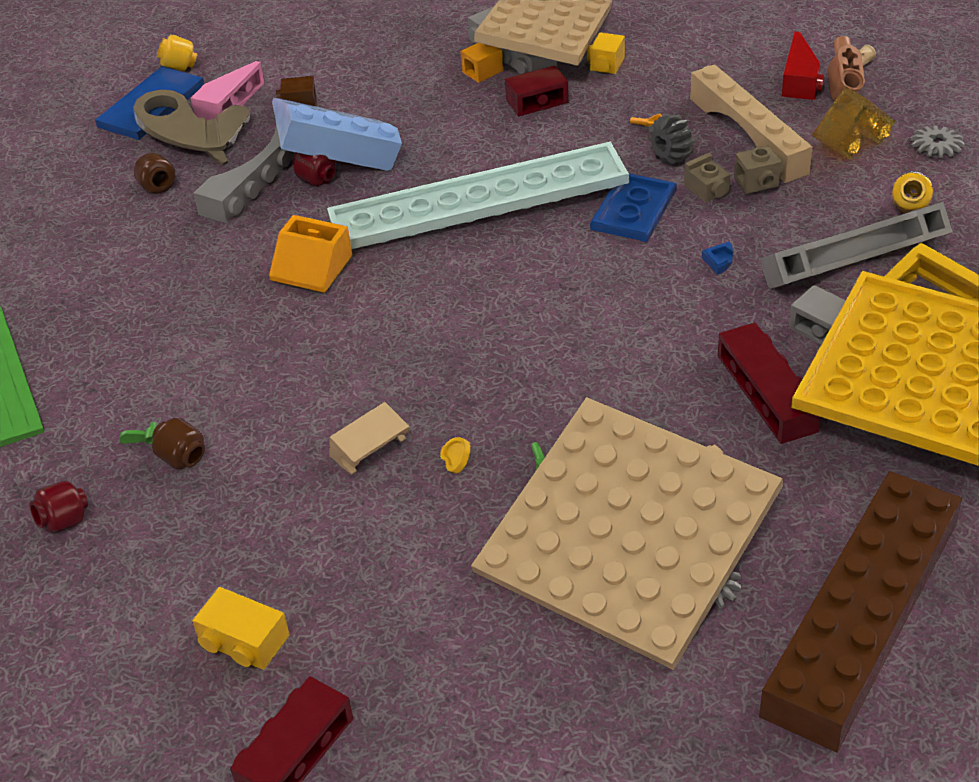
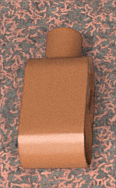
M841 36L833 42L835 56L828 65V78L832 99L838 104H848L857 96L865 83L860 51L851 45L849 37Z

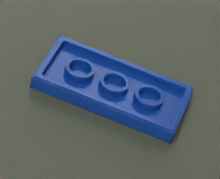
M161 66L96 118L97 128L140 140L147 133L138 126L135 120L133 107L136 99L151 91L173 90L184 95L186 100H188L204 85L203 77ZM157 107L148 113L155 116H164L171 114L176 109Z

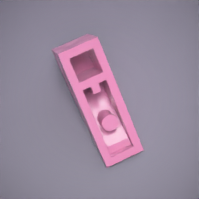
M255 61L204 84L191 97V106L194 114L198 118L205 117V120L216 118L217 114L223 112L231 105L243 106L264 84L261 62Z

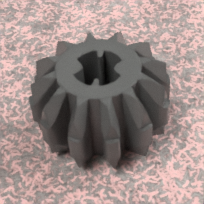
M680 114L659 117L649 127L651 135L648 136V139L652 143L650 149H654L656 159L661 158L663 164H678L685 161L694 152L692 144L696 140L691 134L693 129H689L688 120H682Z

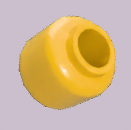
M170 35L167 39L162 38L156 57L160 59L161 66L185 72L187 67L193 68L197 53L193 52L194 46L191 41L176 35Z
M920 172L904 173L897 178L893 185V204L903 213L928 207L932 201V182Z

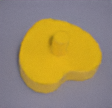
M455 437L446 442L442 447L440 457L445 460L448 471L457 474L466 466L471 447L468 440Z

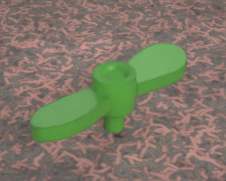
M151 422L150 427L146 431H123L120 433L119 440L123 444L135 442L152 444V434L157 427V423Z

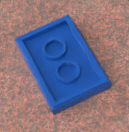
M629 173L628 184L610 189L590 222V230L648 242L677 190V183Z

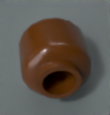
M145 154L137 160L134 166L136 181L149 193L158 194L165 192L174 184L176 178L175 169L160 154Z
M172 418L162 422L153 431V453L174 469H183L196 465L205 452L203 434L182 418Z

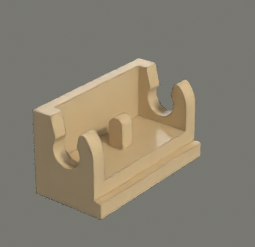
M384 402L330 436V457L352 475L357 471L355 467L359 465V462L395 438L400 443L406 439L404 435L409 432V425Z

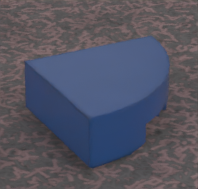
M730 242L702 250L703 260L717 275L723 273L731 266L733 247Z

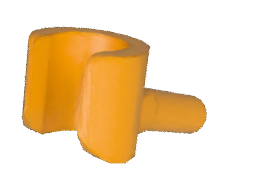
M656 114L646 119L631 117L630 123L650 127L662 115Z

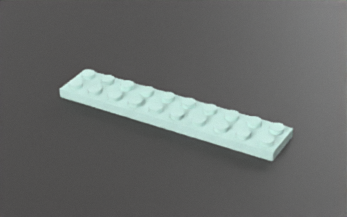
M610 141L329 207L327 210L331 223L348 226L351 249L376 243H385L389 240L406 236H414L418 233L435 229H443L460 223L473 222L481 218L498 216L519 209H528L544 203L557 202L565 198L586 195L607 188L611 189L628 184L629 173Z

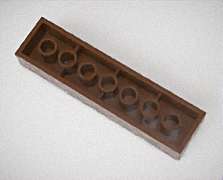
M888 471L763 687L760 718L838 753L956 527L962 497Z

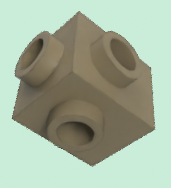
M769 146L735 153L734 178L745 194L779 187V178L783 172V164L780 157L776 156Z

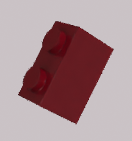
M555 65L505 78L506 101L518 117L569 103L568 81Z

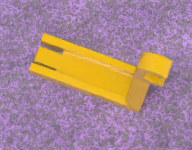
M919 243L884 276L912 283L917 279V275L954 296L979 302V275L923 243Z

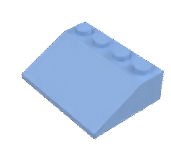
M273 97L272 105L281 149L312 156L321 154L326 155L332 160L386 171L392 170L402 145L397 127L376 119Z

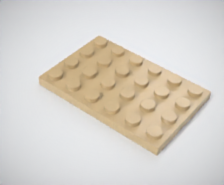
M499 0L476 29L474 42L578 66L611 9L612 0Z

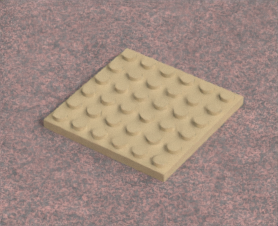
M586 397L471 567L473 572L674 670L782 489L783 478Z

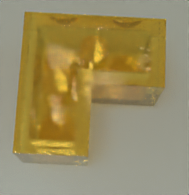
M845 86L811 136L848 160L859 150L864 138L877 145L880 144L890 134L892 126L896 121L874 103Z

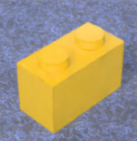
M218 587L192 620L198 637V643L205 650L211 653L220 651L231 656L241 666L249 667L253 665L262 670L267 667L290 635L284 612L222 587Z

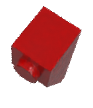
M794 31L783 74L781 97L815 100L816 92L823 89L824 74H819L820 62L802 34Z

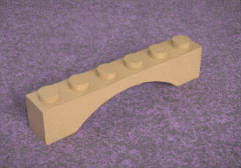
M716 65L705 66L703 69L691 72L690 99L705 113L720 112L731 117L748 133L757 147L769 146L782 161L783 172L780 174V179L784 183L810 174L813 147Z

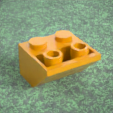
M293 215L278 234L269 273L270 280L325 293L352 257L348 226Z

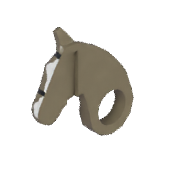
M173 90L147 92L136 99L133 107L138 126L147 134L181 148L204 151L220 165L227 164L228 160L224 150L234 145L240 132L250 119L249 109L240 105H231L223 112L217 114L216 118L205 120V117L198 118L190 108L185 96ZM157 107L176 109L173 113L164 116H155L148 113Z

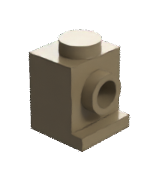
M707 153L685 163L684 186L707 203L729 193L731 174L712 161V155Z

